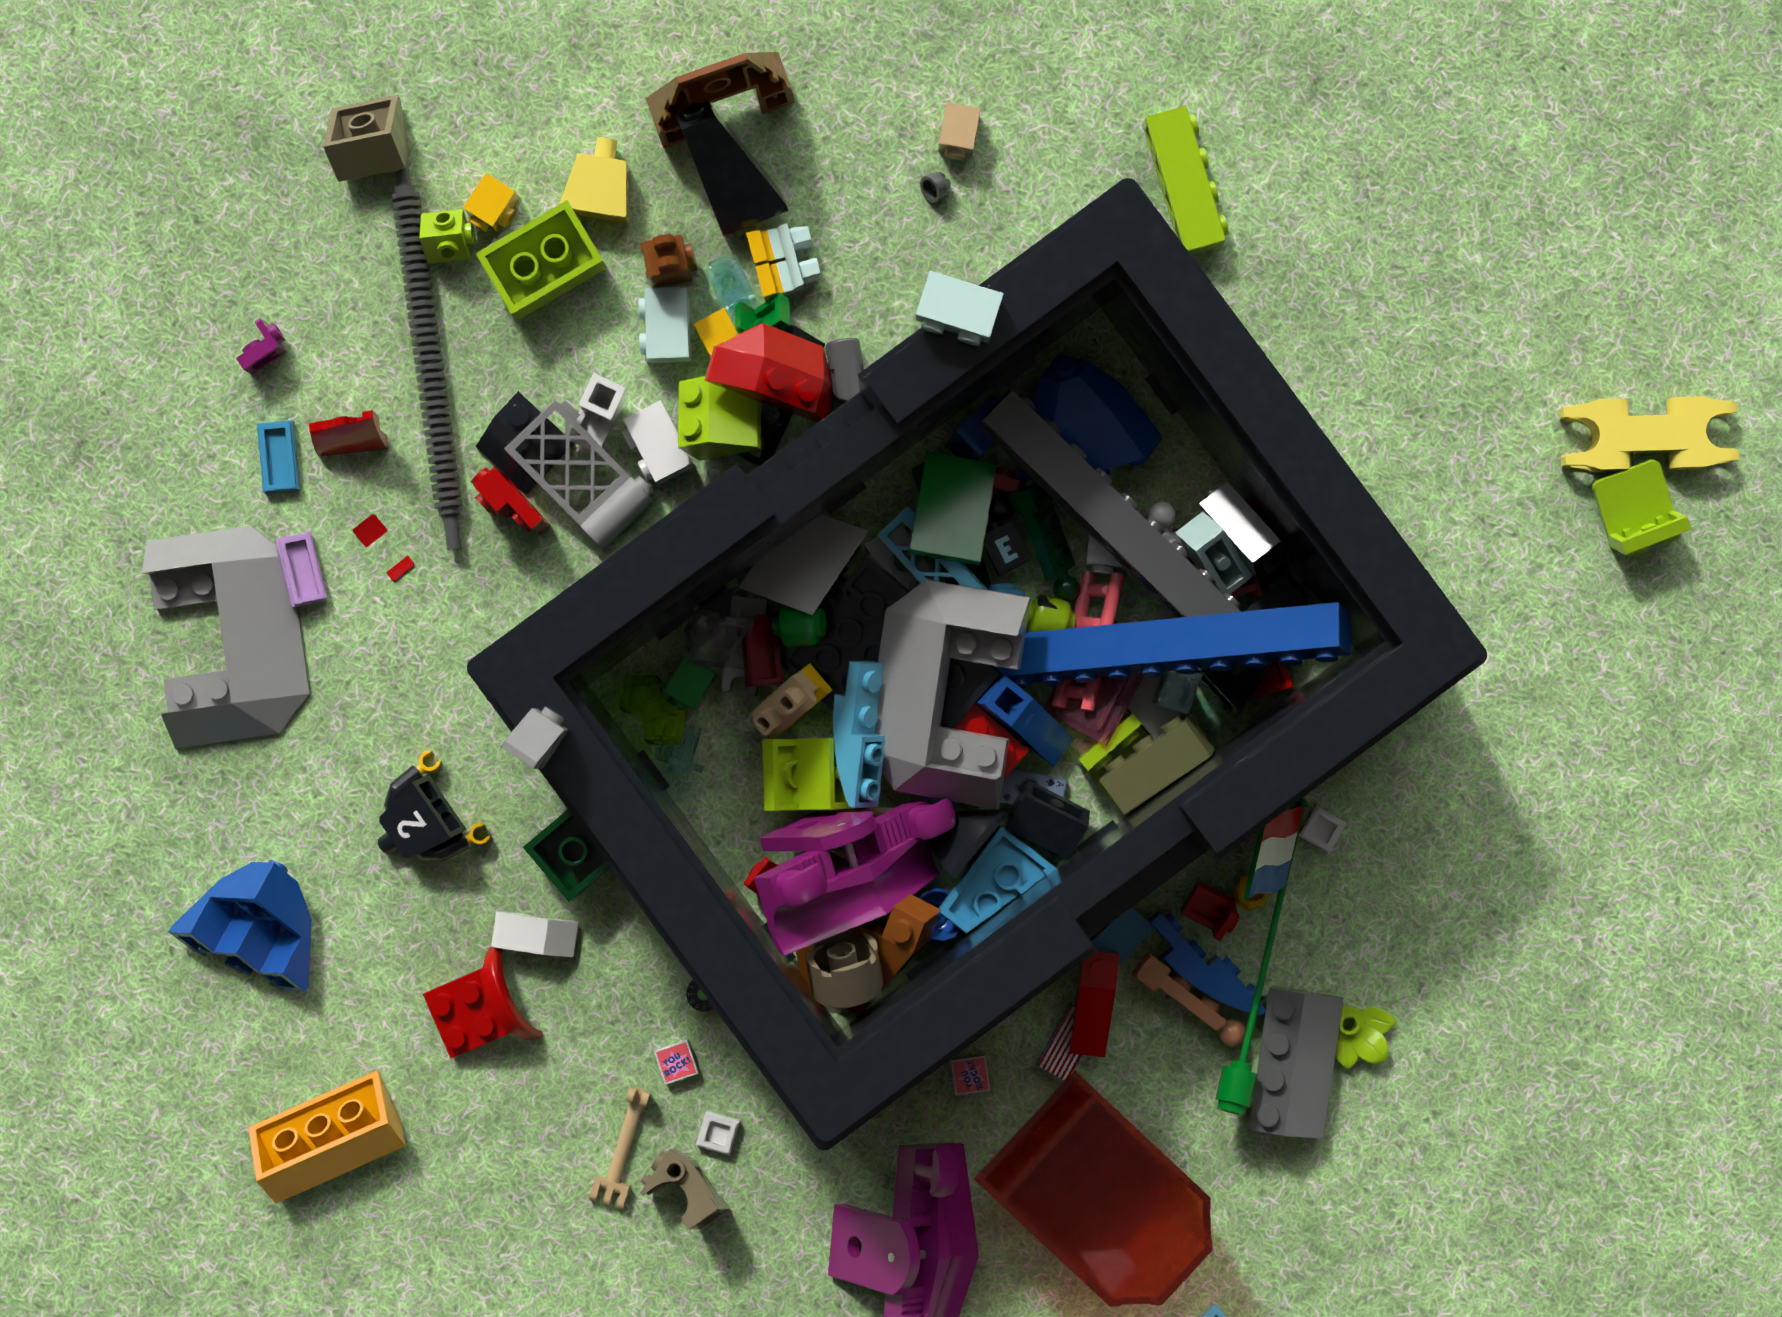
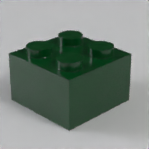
M568 809L523 846L524 850L568 902L574 900L611 868Z

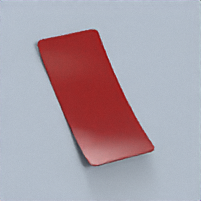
M371 514L353 529V533L366 548L388 531L375 514ZM407 555L386 573L392 581H395L414 566V562Z

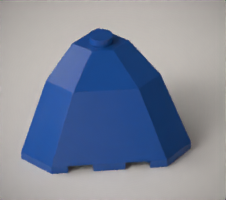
M1058 353L1041 376L1032 401L1036 407L1034 411L1043 420L1048 418L1054 422L1061 430L1059 436L1069 445L1074 443L1081 448L1087 456L1085 461L1094 470L1100 468L1109 475L1111 474L1110 469L1127 463H1130L1131 467L1144 464L1162 440L1160 432L1125 387L1089 361ZM1020 468L1019 481L1020 484H1023L1024 481L1032 478Z
M277 861L251 862L221 878L168 931L192 951L203 956L212 954L227 957L225 961L226 966L249 976L255 970L268 980L270 985L281 990L306 992L309 987L312 919L298 881L287 873V867Z

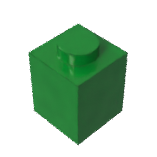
M685 655L663 691L670 695L667 702L683 712H686L688 707L696 710L718 674Z

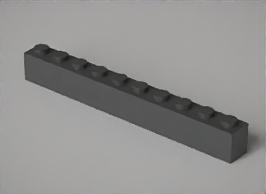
M1012 390L982 420L978 427L1175 618L1241 612V604L1228 593L1223 595L1214 586L1216 581L1206 570L1195 568L1188 561L1190 555L1183 547L1177 543L1172 545L1162 536L1164 534L1162 527L1151 518L1146 520L1137 511L1139 507L1129 495L1125 493L1120 495L1111 486L1113 481L1100 468L1094 470L1085 461L1087 456L1081 448L1074 443L1069 445L1059 436L1061 430L1048 418L1043 420L1034 411L1036 407L1027 396L1022 393L1017 395ZM1245 664L1232 665V670L1230 671L1236 675L1243 672L1247 667H1245Z

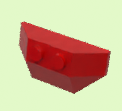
M764 323L758 324L726 342L714 346L704 380L817 423L830 414L835 397L832 391L830 371L823 346Z

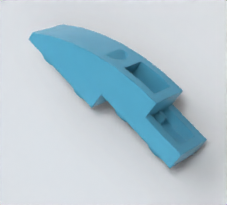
M849 661L846 694L834 695L833 737L835 757L842 789L849 807L852 808L878 806L881 791L880 783L885 756V736L875 734V728L878 720L877 711L880 687L882 685L883 663L875 661Z

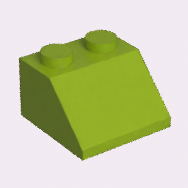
M706 376L679 381V449L699 461L761 449L760 401L704 381Z

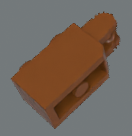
M672 234L659 235L652 240L640 243L641 251L644 255L646 278L651 288H661L693 281L691 272L698 271L695 253L691 243L685 244L681 234L675 236Z

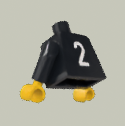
M432 751L423 752L419 757V765L416 767L412 765L389 786L384 802L385 811L379 817V822L386 833L377 841L379 848L386 855H392L399 850L406 859L417 855L423 861H445L468 850L470 844H484L490 838V835L483 840H477L473 837L474 829L485 825L484 823L474 824L470 832L463 835L462 832L467 830L430 775L428 774L423 777L425 772L432 774L438 772L441 768V760L433 767L425 766V760L433 754Z

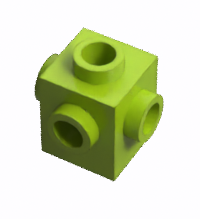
M463 209L421 214L419 239L428 264L470 259V245L475 244L476 236L474 225L472 222L467 223Z

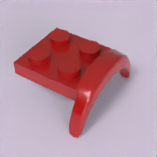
M492 946L489 948L485 955L483 968L423 993L450 1059L510 1033L524 1040H535L543 1036L541 1030L535 1029L524 1019L511 998L502 969V948Z

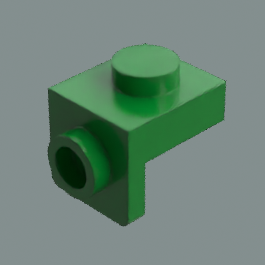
M778 293L755 310L740 301L735 305L736 331L742 333L761 323L785 331L791 326L789 299Z

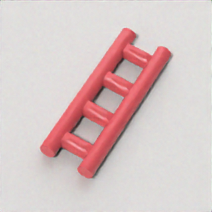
M1089 571L1082 572L1080 581L1081 591L1076 598L1074 607L1076 616L1073 628L1111 625L1115 623L1125 578L1123 574L1111 573L1109 584L1094 583L1095 573ZM1091 597L1106 598L1101 618L1087 617ZM1096 677V682L1086 683V686L1071 685L1072 680H1064L1063 685L1056 686L1052 707L1065 710L1068 698L1082 700L1081 710L1094 713L1102 677Z

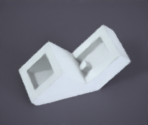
M496 911L491 946L540 955L573 957L578 922L540 918L523 913Z

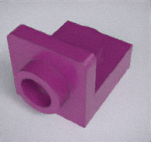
M261 318L256 320L255 324L265 339L250 342L242 349L243 354L236 357L243 370L251 375L287 352L281 344L286 339L274 322L268 324Z

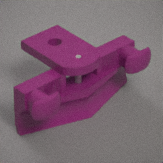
M945 798L933 805H928L927 800H910L874 818L872 811L810 813L760 837L759 840L763 851H807L754 877L771 937L780 955L790 954L891 912L893 906L906 896L915 894L940 875L927 844L931 838L937 837L956 826V810L952 802ZM844 846L848 863L834 869L829 850Z
M928 1143L899 1145L892 1217L848 1204H834L828 1276L886 1293L884 1317H959L979 1258L964 1144ZM859 1240L861 1241V1244H862L861 1254H860V1252H859V1250H858V1241H859Z

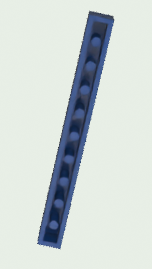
M1338 602L1028 632L1025 635L1020 669L1016 670L997 666V669L1002 672L1001 675L1008 677L1021 689L1030 688L1031 683L1042 682V684L1048 686H1059L1064 684V680L1072 679L1079 683L1096 682V677L1108 676L1112 680H1127L1130 678V674L1140 673L1145 677L1163 676V671L1195 674L1198 672V668L1209 667L1213 671L1232 670V665L1243 664L1248 668L1267 667V662L1278 661L1283 665L1302 664V659L1316 658V661L1335 662L1338 660V656L1351 655V612Z

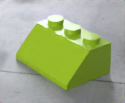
M568 200L476 253L511 315L517 321L607 269L606 264Z

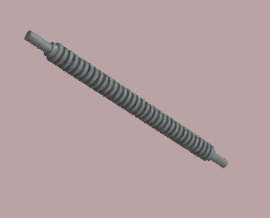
M407 159L405 168L395 172L397 186L394 187V194L391 195V198L395 202L393 210L397 211L394 213V219L398 220L395 222L396 229H399L396 232L397 238H400L398 246L402 247L399 249V255L403 256L400 258V263L404 265L401 268L402 274H405L402 277L403 282L406 283L404 291L408 292L405 295L406 301H409L406 307L407 310H410L407 313L408 319L412 320L409 322V328L413 329L410 331V336L415 338L411 340L412 346L416 347L413 349V355L418 356L414 358V364L420 365L415 367V372L421 374L416 379L418 383H423L418 385V391L425 392L419 394V400L426 401L420 404L421 410H428L421 413L423 419H429L423 421V427L431 428L424 431L425 437H432L425 440L426 446H433L426 449L427 455H434L428 458V464H436L429 467V473H437L430 476L431 482H438V484L431 486L432 491H439V493L433 494V500L441 501L434 503V509H438L439 516L443 517L447 550L451 551L461 549L457 515L460 514L459 507L463 506L462 500H455V498L461 497V491H453V489L460 488V482H452V480L459 479V475L455 472L451 473V471L458 469L457 464L450 463L456 461V455L448 454L455 451V446L447 445L454 442L452 436H446L453 432L451 427H445L451 425V419L443 418L450 415L449 409H442L449 406L448 400H441L448 397L447 391H440L446 388V382H438L445 379V374L440 372L444 370L443 364L439 363L443 361L442 355L437 354L441 352V346L436 345L440 343V338L435 336L439 334L437 327H433L437 325V319L432 318L436 316V310L431 309L435 307V302L430 300L434 298L432 291H428L432 289V283L427 282L431 280V274L426 273L430 271V266L425 264L427 259L419 239L420 218L422 211L419 210L421 202L418 201L420 194L415 191V185L411 184Z

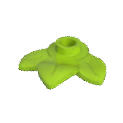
M1342 1006L1335 1055L1336 1060L1347 1069H1350L1359 1057L1370 1063L1387 1062L1389 1050L1383 1034L1397 1024L1394 1017L1376 1006H1369L1361 1010L1353 1006ZM1348 1017L1354 1020V1027L1351 1030L1343 1028V1021Z

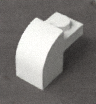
M593 373L579 403L581 407L579 410L580 416L576 421L603 448L614 423H616L628 390L615 382ZM573 427L571 428L570 435H580ZM570 440L590 450V445L586 440Z

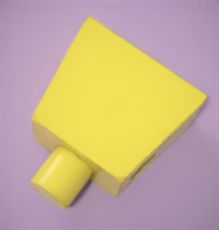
M598 137L594 155L577 154L560 201L561 204L568 200L577 216L629 224V166L626 161L615 159L618 143L616 140Z

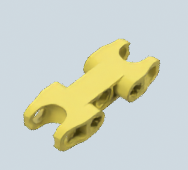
M1706 396L1675 397L1666 399L1667 415L1629 416L1628 399H1598L1590 403L1563 407L1559 409V420L1578 421L1587 425L1592 434V443L1586 452L1561 456V467L1583 469L1593 473L1619 472L1631 467V454H1644V451H1646V454L1668 453L1669 470H1699L1715 464L1739 460V450L1716 447L1709 441L1706 433L1707 424L1712 417H1724L1737 413V402L1717 400Z

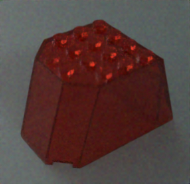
M1076 1070L1062 1082L974 1177V1180L1109 1307L1131 1304L1163 1305L1213 1251L1210 1216L1211 1197L1160 1142L1098 1084Z

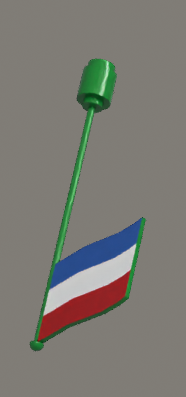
M1305 799L1297 801L1295 803L1296 806L1285 810L1259 830L1243 899L1249 900L1257 893H1274L1278 891L1240 1058L1239 1061L1232 1060L1230 1066H1223L1215 1098L1218 1100V1110L1240 1116H1245L1246 1109L1251 1108L1258 1074L1251 1072L1253 1066L1246 1064L1303 813L1305 807H1309Z

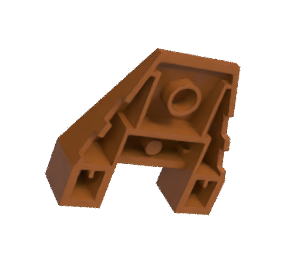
M743 53L677 76L646 97L663 149L685 141L675 114L683 111L690 104H702L707 101L714 103L751 89L755 93L762 114L795 103L792 88L779 53Z
M830 852L834 869L848 863L846 859ZM909 894L893 906L886 925L874 919L849 929L852 936L863 938L862 932L870 934L876 940L883 977L881 992L889 986L891 981L908 965L910 960L928 943L941 912L940 909L912 894ZM813 944L796 951L798 970L809 985L805 952L807 949L810 952ZM865 1002L857 1006L848 1007L847 1009L857 1015H861L873 1002Z

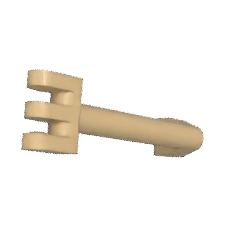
M639 1087L629 1088L626 1102H629V1106L607 1178L600 1175L595 1176L589 1200L596 1201L600 1188L606 1190L602 1204L610 1205L613 1192L620 1194L616 1201V1208L623 1210L630 1185L622 1183L620 1180L642 1109L647 1107L651 1094L649 1091Z

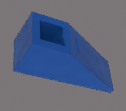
M999 675L975 703L1053 767L1074 741V738L1040 704L1006 676Z

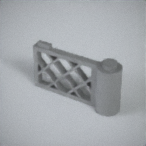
M554 399L504 449L602 549H605L654 501L650 497L654 490L640 476L635 481L576 421L580 414L566 400L559 404ZM555 410L565 419V435H545V419ZM540 425V435L531 434ZM570 425L580 435H570ZM525 439H540V460L524 459L515 449ZM544 439H565V460H544ZM570 440H586L590 445V460H570ZM595 451L604 460H595ZM530 464H540V474ZM544 464L565 465V485H550L544 479ZM569 465H590V485H569ZM595 465H610L619 474L609 485H594ZM554 489L565 490V500ZM569 490H590V504L580 514L569 505ZM594 490H603L594 499Z

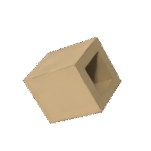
M946 102L938 151H943L945 157L955 160H964L965 156L972 157L981 108Z

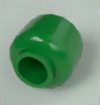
M782 604L778 615H774L772 618L774 636H779L781 642L788 648L817 645L820 638L826 635L827 622L823 608L817 607L813 615Z

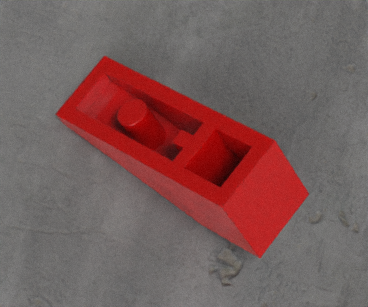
M1096 949V952L1079 964L1069 1053L1105 1057L1116 992L1120 954L1117 951Z

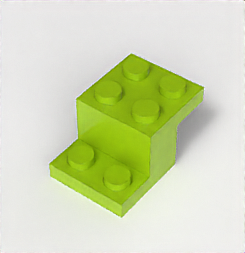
M834 738L762 740L764 811L853 809L849 807L842 789L835 757Z

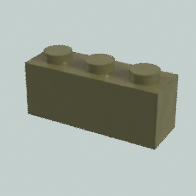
M1191 714L1182 720L1178 715L1161 727L1162 734L1154 739L1150 735L1144 737L1132 747L1135 751L1125 759L1120 754L1104 766L1106 772L1099 781L1124 815L1213 754L1215 747Z

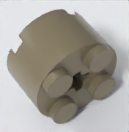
M847 930L814 943L811 951L809 952L807 949L805 952L812 996L818 1003L825 1005L826 1010L830 1013H841L848 1007L857 1006L865 1002H875L882 996L883 977L878 946L874 937L868 933L862 932L863 938L852 936L851 930Z

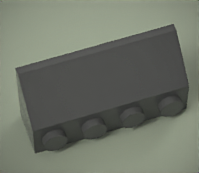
M1278 986L1269 988L1257 1068L1258 1077L1254 1090L1249 1130L1290 1137L1324 1138L1344 997Z

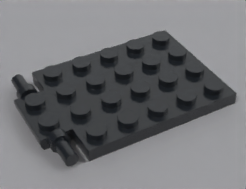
M860 545L857 547V549L855 550V552L853 553V555L851 556V558L849 559V561L847 562V564L852 560V558H853V557L857 554V552L861 549V546H860ZM870 555L863 559L847 580L842 577L848 570L846 564L819 604L818 608H823L826 615V635L820 638L817 645L789 648L781 657V665L792 675L808 664L814 667L833 690L821 700L832 711L834 708V695L846 694L849 661L878 662L885 611L910 592ZM951 658L941 726L954 729L1002 672L993 665Z

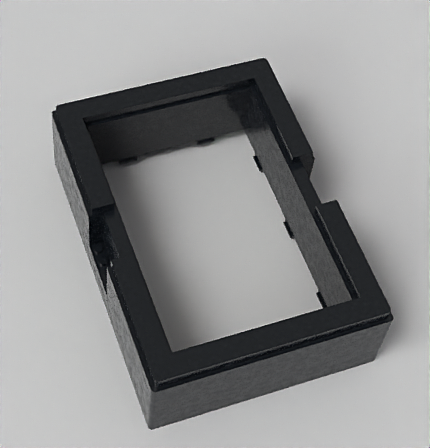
M1131 178L1119 181L978 285L1003 293L988 343L981 341L979 346H975L958 340L959 334L944 330L943 334H936L922 328L918 329L858 374L860 392L748 475H745L737 464L732 466L489 645L467 664L468 674L511 732L532 708L542 712L546 706L564 718L561 725L569 731L544 768L538 769L808 1137L820 1150H829L1096 952V948L1089 940L1092 936L1201 855L1217 860L1224 857L1482 665L1487 659L1485 647L1138 183ZM1101 308L1146 368L1149 374L1145 378L1146 382L1169 413L1173 415L1177 412L1181 415L1240 496L1281 540L1290 568L1287 571L1298 584L1304 582L1308 585L1321 604L1339 602L1351 612V644L1354 649L1351 650V655L1341 657L1287 698L1284 694L1278 696L1246 721L1249 723V726L1213 752L1211 757L1182 775L1122 821L1116 824L1114 820H1111L1077 846L1079 852L954 946L947 950L942 946L906 973L908 979L841 1029L830 1012L826 1010V1007L813 998L810 985L792 961L796 958L795 954L792 952L787 955H780L773 943L768 923H764L668 794L666 789L670 785L644 750L638 752L589 685L651 639L657 636L659 640H662L697 614L694 610L697 605L826 511L830 515L864 491L867 488L864 483L991 388L997 385L1001 390L1037 363L1034 357Z

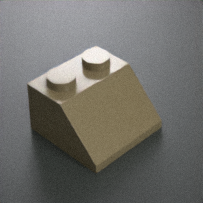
M399 95L332 108L323 148L338 182L350 179L357 181L369 175L379 173L391 174L405 168L409 147Z

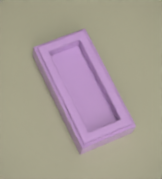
M311 531L276 538L274 541L291 608L326 601L327 595Z

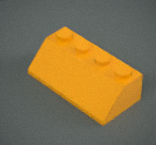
M378 1070L248 1127L256 1182L275 1204L406 1146L401 1121Z

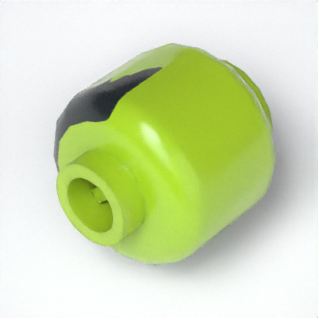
M1039 594L1030 603L1026 633L1073 628L1075 612L1071 611L1069 602L1049 595Z

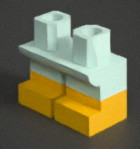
M783 224L778 228L761 232L756 230L746 233L765 302L778 293L788 296L804 291V285L822 278L817 258L798 263L795 251L813 247L808 226L789 229L788 224Z

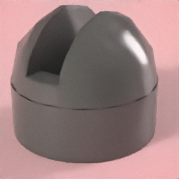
M933 172L921 179L920 188L924 197L928 201L935 203L949 194L951 182L949 179H945V174L942 172Z

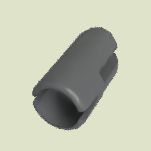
M857 338L837 339L826 344L832 391L836 400L841 404L846 403L860 392L858 374L864 370L860 341Z

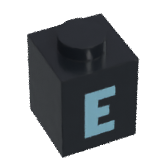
M1002 519L986 526L983 548L997 576L1030 561L1031 558L1012 521L1004 525Z

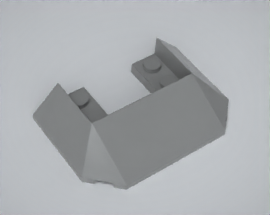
M252 526L146 541L141 573L147 574L150 577L154 610L217 602L226 670L164 679L168 713H162L161 716L175 749L281 734L289 723L288 721L310 695L299 608H291L276 545Z
M925 580L886 609L878 662L883 663L875 734L885 736V756L882 774L894 791L942 800L948 798L953 802L995 810L999 809L1010 739L941 726L951 658L1016 670L1020 669L1031 597Z

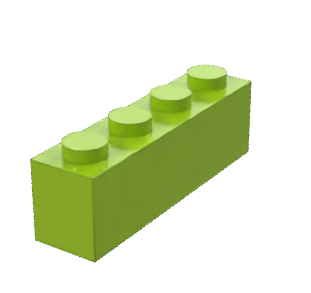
M1182 106L1145 117L1143 128L1174 233L1191 255L1222 246L1226 241L1225 236L1229 235L1228 225L1223 214L1218 215L1215 202L1219 201L1218 191L1214 181H1208L1205 169L1209 168V162L1205 149L1199 148L1195 135H1199V128L1195 115H1189L1187 106Z

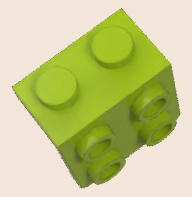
M1648 460L1629 469L1596 480L1592 485L1609 545L1624 555L1636 556L1648 550L1647 546L1658 542L1670 543L1681 538V533L1692 530L1688 516L1674 511L1661 464L1656 460Z

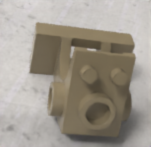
M669 1149L667 1153L662 1151L651 1166V1169L654 1170L652 1176L644 1175L640 1181L645 1185L640 1192L642 1195H650L670 1182L682 1188L687 1196L688 1203L685 1215L680 1218L688 1230L702 1229L730 1209L724 1198L718 1195L698 1162L677 1149ZM678 1166H680L681 1173L679 1176L676 1172Z

